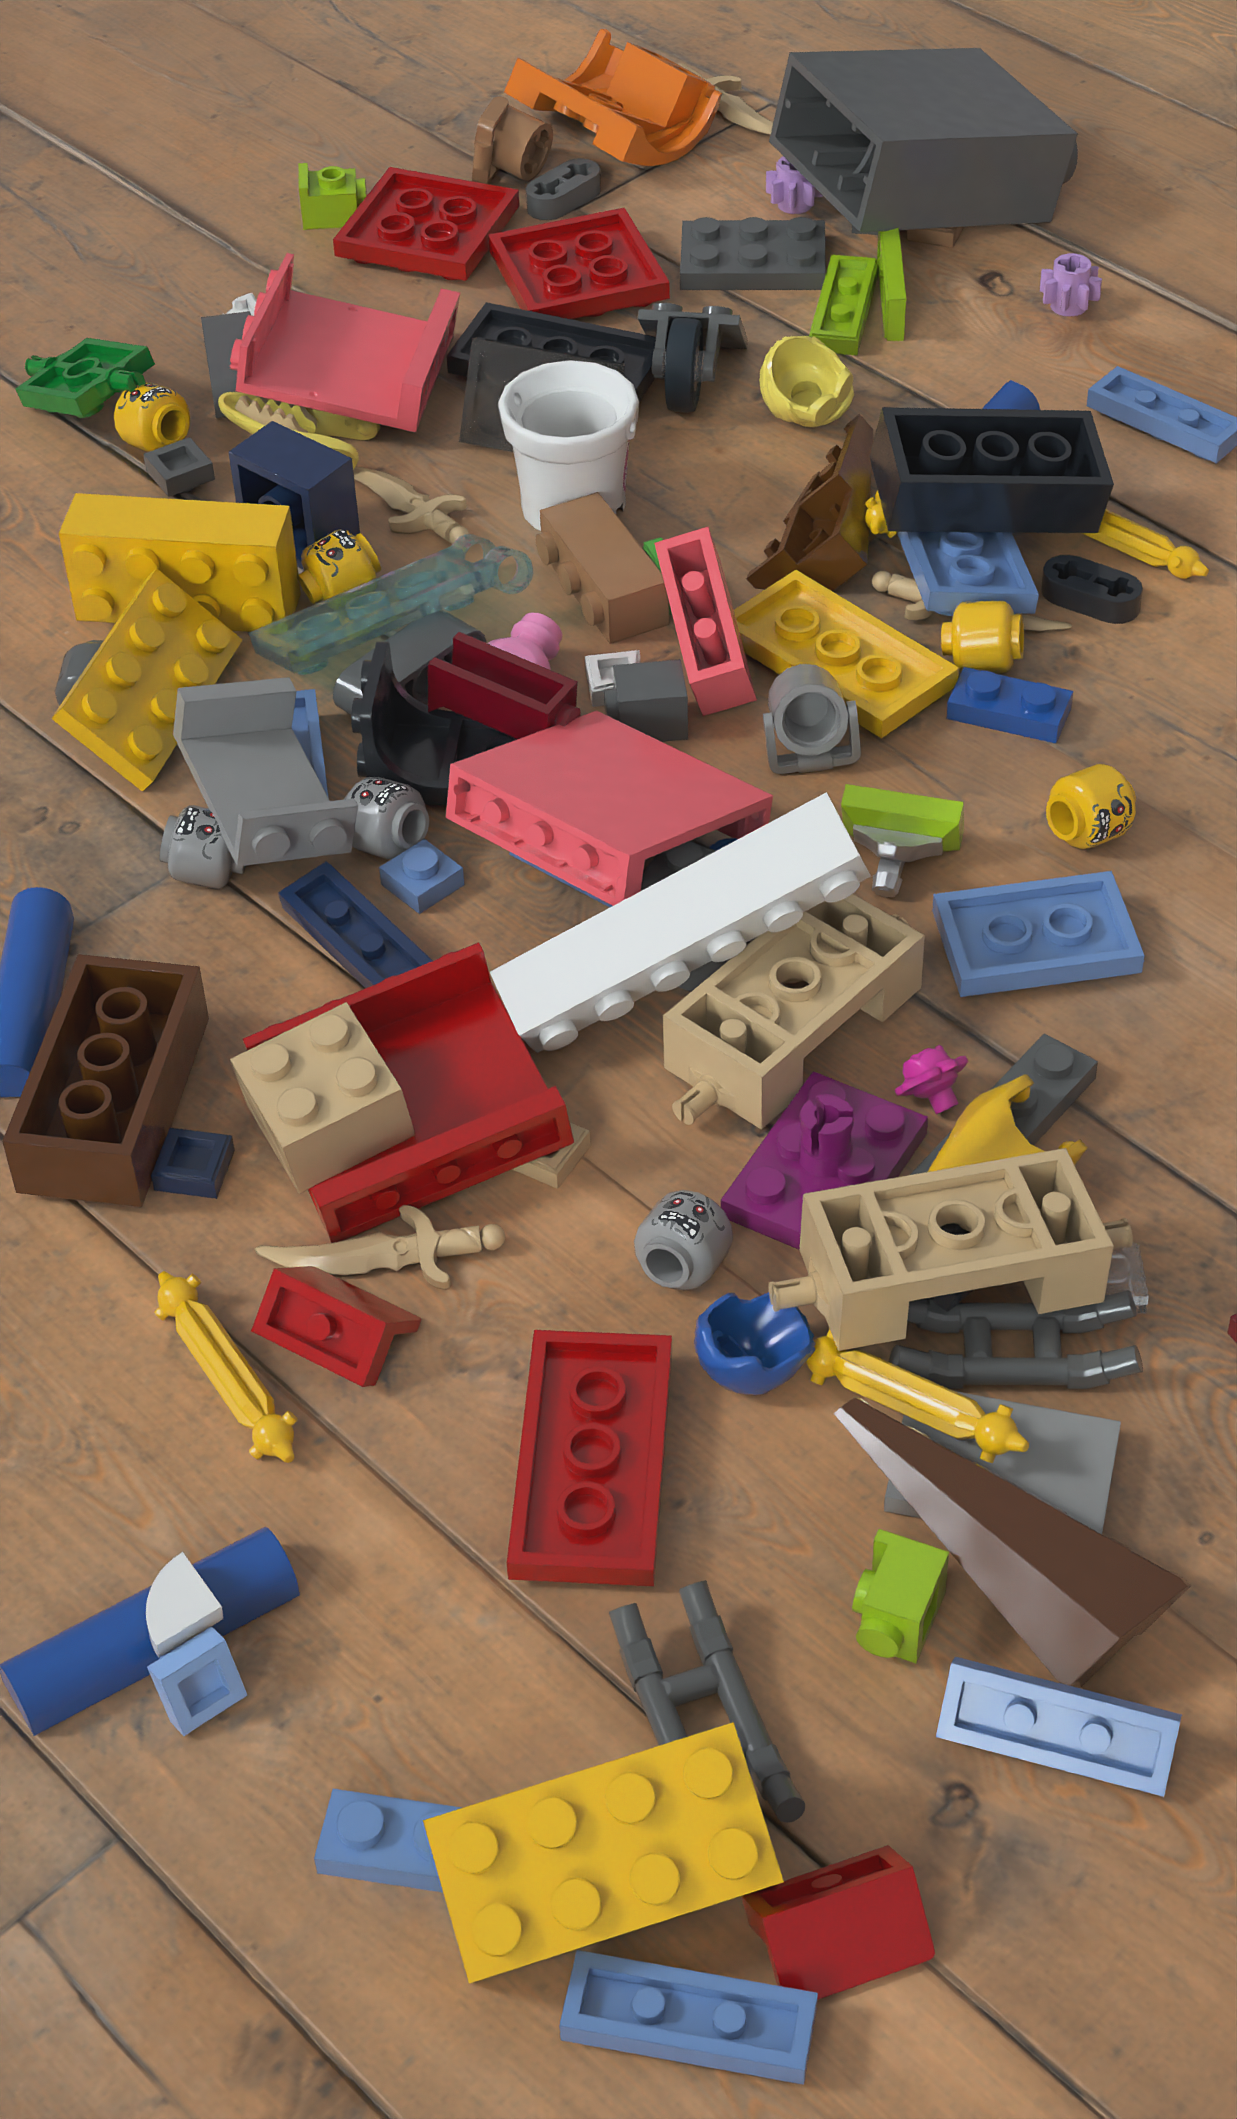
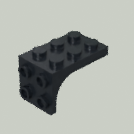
M376 642L372 660L363 661L361 669V691L363 698H354L351 713L352 731L362 735V742L359 743L357 751L358 777H381L403 783L417 790L425 804L447 805L450 764L517 740V738L454 711L435 709L428 712V705L423 704L408 694L396 679L392 667L389 642Z

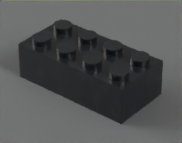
M882 407L870 453V461L888 531L1098 533L1114 486L1091 411Z

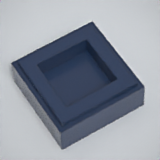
M170 1128L151 1175L154 1191L217 1199L235 1151L232 1135Z

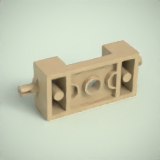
M851 894L840 901L832 903L824 901L803 912V917L799 922L780 932L767 931L756 937L741 953L727 961L663 1015L664 1068L693 1086L691 1090L672 1104L676 1117L680 1121L684 1119L685 1124L691 1125L711 1105L718 1104L730 1109L762 1130L788 1107L803 1086L804 1057L859 1009L884 1022L921 989L925 935L911 928L903 917L899 920V915H889L856 895ZM802 980L809 983L808 986L798 989L788 988L781 984L782 982L796 983Z
M1066 1148L803 1194L799 1251L808 1271V1276L779 1282H769V1297L775 1312L781 1309L814 1304L825 1316L838 1351L906 1339L909 1301L1023 1281L1038 1314L1102 1303L1105 1299L1113 1249L1131 1247L1133 1235L1131 1226L1128 1225L1126 1218L1119 1221L1102 1223ZM955 1223L970 1233L954 1235L945 1232L940 1227Z

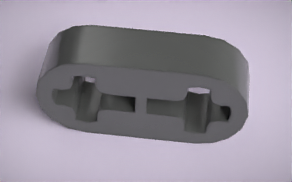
M571 159L532 180L526 187L528 214L539 220H554L563 217L595 198L601 191L599 165L589 159Z

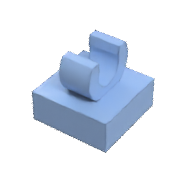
M212 1626L147 1666L170 1722L183 1736L247 1696L226 1640Z

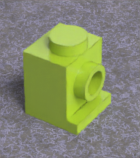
M298 163L299 197L303 230L343 227L367 196L366 179L356 178L355 168L343 169L337 166H329L318 171H309L308 163Z
M878 1529L873 1544L872 1570L866 1568L862 1573L852 1604V1611L862 1614L856 1640L863 1649L879 1657L890 1658L895 1656L915 1664L917 1663L946 1593L948 1551Z

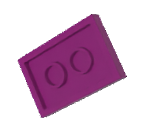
M813 1071L721 1199V1208L724 1210L729 1221L799 1250L803 1194L899 1177L927 1135L928 1117Z

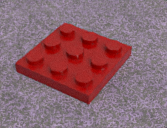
M389 167L334 237V255L336 257L352 259L361 264L374 263L395 267L404 272L416 271L438 275L447 280L467 281L489 250L488 234L502 232L519 208V190Z
M625 207L488 234L489 252L522 310L574 319L584 316H601L608 311L632 306L645 307L652 302L670 299V282Z

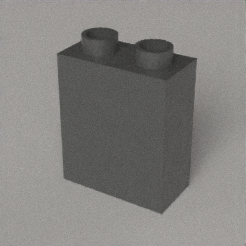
M981 48L790 52L769 142L859 232L889 231L895 228L911 230L1051 222L1062 185L1073 176L1078 159L1076 143L1078 133Z

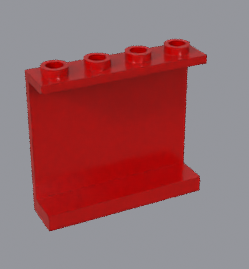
M479 942L459 951L447 953L432 962L400 975L388 977L378 984L341 999L332 1000L319 1008L282 1023L273 1024L260 1032L243 1038L248 1051L347 1002L402 1089L415 1136L308 1189L331 1243L343 1241L400 1217L399 1208L402 1205L419 1209L574 1143L566 1104L556 1086L547 1088L525 1044L518 1035L508 1012L491 982L485 954Z

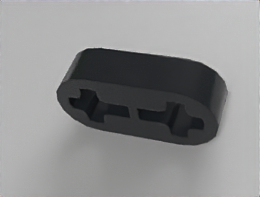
M1074 555L1052 557L1043 567L1042 595L1054 605L1112 624L1130 622L1140 612L1143 591L1142 583L1137 577L1129 573Z

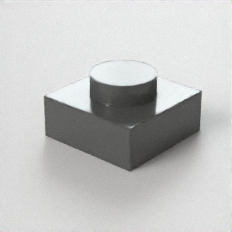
M190 437L143 454L146 471L168 497L178 493L189 492L197 486L215 480L213 463Z

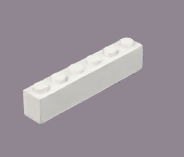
M826 792L490 971V974L518 1035L536 1053L542 1050H557L573 1042L578 1036V1031L599 1020L611 1021L625 1015L633 1008L636 1000L653 991L665 992L680 986L690 977L691 971L710 961L723 962L737 956L745 949L746 942L767 931L780 932L792 927L803 917V912L824 901L832 903L847 898L859 888L860 882L871 877Z

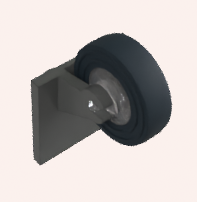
M655 303L652 306V310L639 309L638 320L645 335L656 337L652 359V374L654 378H663L665 380V399L668 410L674 412H694L699 401L701 382L715 381L720 348L747 349L748 338L740 315H732V309L721 306L703 307L702 313L682 312V306L672 303Z

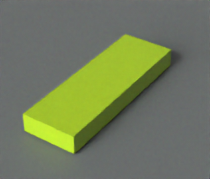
M895 228L889 231H878V277L884 338H887V341H904L906 291L899 228Z
M831 255L809 337H816L836 354L858 356L878 277L879 259Z

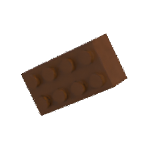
M77 955L2 1141L16 1193L135 1207L143 1206L152 1181V1172L168 1131L171 1128L209 1021L200 966Z

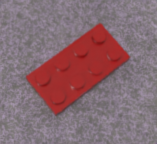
M534 1330L507 1555L508 1580L654 1587L672 1365V1335Z

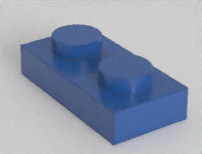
M964 667L947 702L946 719L1057 743L1072 708L1073 691L1053 687L1045 683H1035L995 674L990 671H980Z

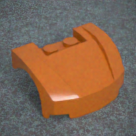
M607 29L599 30L583 62L565 80L551 76L524 59L517 58L504 93L531 109L556 111L577 119L583 123L585 128L596 133L593 145L622 162L636 165H664L678 160L690 152L708 133L722 97V93L716 91L715 86L658 53L627 42L624 50L611 45V33Z

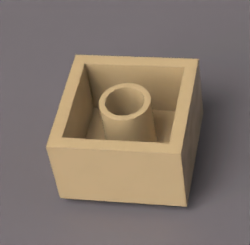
M347 1002L230 1059L249 1110L299 1194L415 1136L401 1087Z

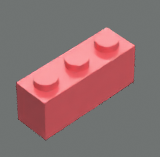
M709 527L654 543L689 684L702 715H710L757 701L722 563Z

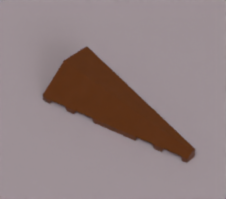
M860 414L845 426L844 430L847 435L842 449L836 445L829 450L826 459L830 464L821 472H817L812 476L783 520L786 524V529L781 542L777 539L770 541L764 549L768 559L752 569L747 575V581L755 589L765 590L794 570H798L833 592L867 565L869 528L865 521L868 509L865 502L870 499L872 465L870 453L873 445V428Z
M853 1398L834 1413L1061 1684L1081 1688L1134 1636L1141 1635L1191 1587L1182 1576L1161 1568L1131 1551V1548L1119 1541L1098 1533L1066 1515L1067 1513L973 1460L954 1453L929 1439V1436L917 1429L906 1426L871 1407L870 1403L861 1398Z

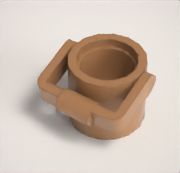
M494 97L478 121L474 141L472 181L491 184L500 169L526 181L533 179L541 171L550 153L553 142V129L551 125L510 106L508 99L505 97Z

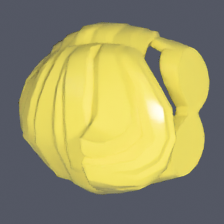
M785 336L782 340L776 341L766 354L760 369L759 382L764 402L771 413L783 421L794 422L805 427L826 425L839 419L852 403L854 397L852 373L840 361L833 350L814 336Z

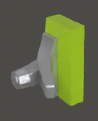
M850 784L845 785L841 802L843 824L849 835L854 837L855 842L867 847L880 858L878 870L873 875L872 891L876 895L887 898L895 897L898 894L903 881L900 877L905 862L942 855L944 851L960 850L964 833V802Z

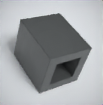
M681 659L613 665L614 688L604 689L605 715L661 742L688 740V695Z

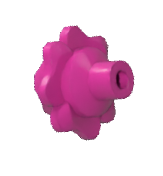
M937 1045L934 1049L926 1048L918 1054L912 1055L909 1060L904 1062L902 1072L905 1081L894 1091L897 1096H910L913 1094L918 1098H928L935 1114L942 1113L959 1104L951 1086L957 1080V1073L968 1063V1059L966 1056L951 1059L941 1045Z

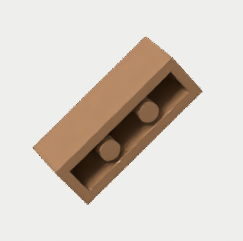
M599 492L540 510L541 533L536 534L535 540L542 562L545 565L551 564L559 576L565 593L567 595H574L581 605L590 626L596 625L609 644L669 625V600L662 573Z

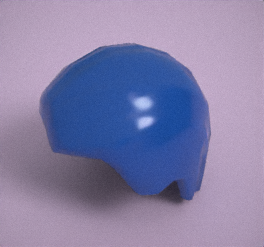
M769 1292L751 1300L739 1299L735 1293H727L711 1304L696 1320L694 1348L700 1365L714 1381L726 1390L735 1393L761 1395L770 1392L792 1378L815 1351L814 1334L810 1330L806 1316L801 1313L798 1307L781 1309L775 1312L770 1302Z

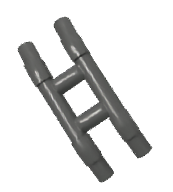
M1130 1290L1107 1295L1102 1303L1038 1314L1033 1303H958L950 1311L946 1312L930 1298L909 1301L907 1322L915 1323L918 1328L936 1333H959V1330H963L965 1357L962 1354H944L933 1350L924 1352L901 1345H895L889 1357L890 1363L948 1389H963V1385H1066L1067 1389H1088L1110 1384L1112 1379L1143 1372L1141 1355L1136 1345L1104 1353L1098 1350L1086 1354H1067V1358L1062 1357L1060 1330L1062 1333H1086L1102 1329L1105 1326L1104 1324L1136 1317V1306ZM991 1330H1032L1035 1358L993 1357Z
M700 1581L679 1589L691 1625L689 1629L703 1666L663 1678V1671L656 1657L651 1639L647 1636L637 1603L610 1611L609 1615L620 1645L619 1651L634 1692H637L658 1745L688 1737L676 1710L677 1706L718 1693L730 1723L734 1722L750 1775L762 1798L768 1801L776 1817L781 1822L789 1823L799 1819L805 1811V1803L791 1781L790 1772L784 1764L776 1745L772 1744L733 1655V1647L727 1636L721 1616L718 1615L707 1581Z

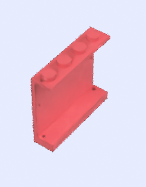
M287 253L279 269H272L270 271L266 293H259L254 316H247L242 340L236 339L233 344L230 369L237 371L235 391L416 432L454 337L460 292L441 288L428 321H423L293 291L291 287L294 254Z
M596 710L577 717L566 726L555 725L450 764L446 818L614 906L641 891L644 862L646 859L714 830H718L732 838L740 839L768 824L773 795Z

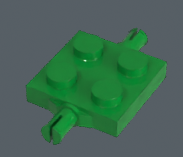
M85 338L76 346L57 357L43 358L32 355V359L28 358L25 362V370L31 378L15 388L24 407L46 410L49 413L58 412L75 415L78 418H86L101 411L104 407L103 402L115 393L121 391L133 392L137 388L136 385H144L145 379L142 374L154 366L155 363L147 346Z

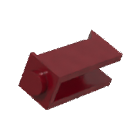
M458 632L453 637L452 664L436 657L428 663V712L445 707L520 739L555 725L566 726L577 717H580V708L576 707L578 681L462 632Z

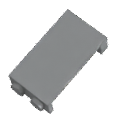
M289 677L182 687L177 690L173 736L209 810L218 822L221 835L236 866L351 853L358 804L354 798L329 800L292 730L297 691Z

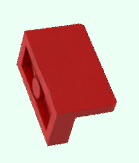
M313 1266L274 1268L251 1332L361 1387L376 1385L394 1335L417 1332L422 1319Z
M889 1845L796 1876L778 1885L741 1896L749 1926L767 1946L777 1986L818 1993V2000L929 1961L935 1956V1949L914 1868Z

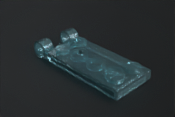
M465 534L457 538L452 546L254 630L249 633L256 654L299 675L311 674L325 668L329 664V658L441 609L452 611L466 607L474 602L475 594L491 587L507 594L520 593L527 588L532 580L533 565L530 558L519 550L507 546L496 547L488 539L474 534ZM479 543L483 549V559L474 563L465 560L468 549ZM513 556L517 564L515 576L508 583L501 584L498 577L499 566L505 558Z

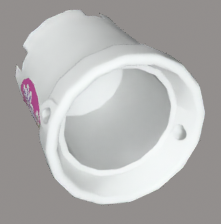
M572 360L539 365L520 373L504 387L498 402V408L506 440L513 446L524 518L535 529L541 531V509L599 492L615 514L619 507L624 511L626 505L625 491L629 440L635 436L639 410V400L634 385L614 369L598 363Z

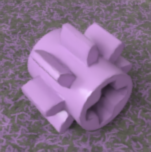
M784 156L776 162V171H766V193L771 194V203L777 204L778 208L785 213L801 214L807 212L814 206V197H823Z
M1069 253L1057 257L1054 260L1053 270L1042 269L1040 292L1044 293L1043 303L1050 304L1051 309L1062 316L1081 315L1088 310V300H1100L1102 278L1098 277L1099 267L1091 266V261L1080 254Z

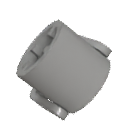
M799 664L787 668L775 678L768 696L770 713H763L766 750L770 769L776 774L799 772L800 774L829 770L835 766L849 765L857 762L861 756L856 702L855 700L846 701L845 705L836 679L827 670L811 664ZM774 728L782 744L788 750L795 753L777 755ZM848 728L850 744L835 747L841 742Z

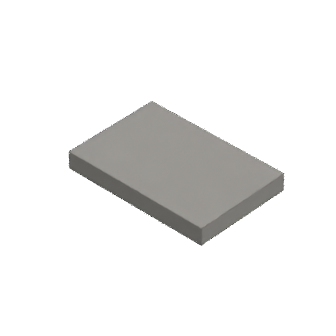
M957 1392L975 1400L985 1414L997 1412L999 1404L1013 1408L1011 1418L1016 1423L1018 1432L1029 1442V1448L1026 1452L1009 1451L1003 1455H996L994 1462L989 1463L980 1459L982 1449L978 1446L975 1439L957 1440L903 1415L902 1424L917 1429L929 1436V1439L964 1458L973 1460L1063 1510L1071 1518L1102 1534L1121 1421ZM888 1480L884 1511L921 1518L891 1481Z

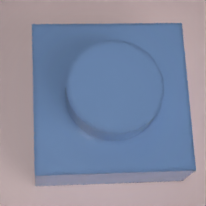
M426 839L421 840L379 867L381 885L418 914L465 885L463 867Z

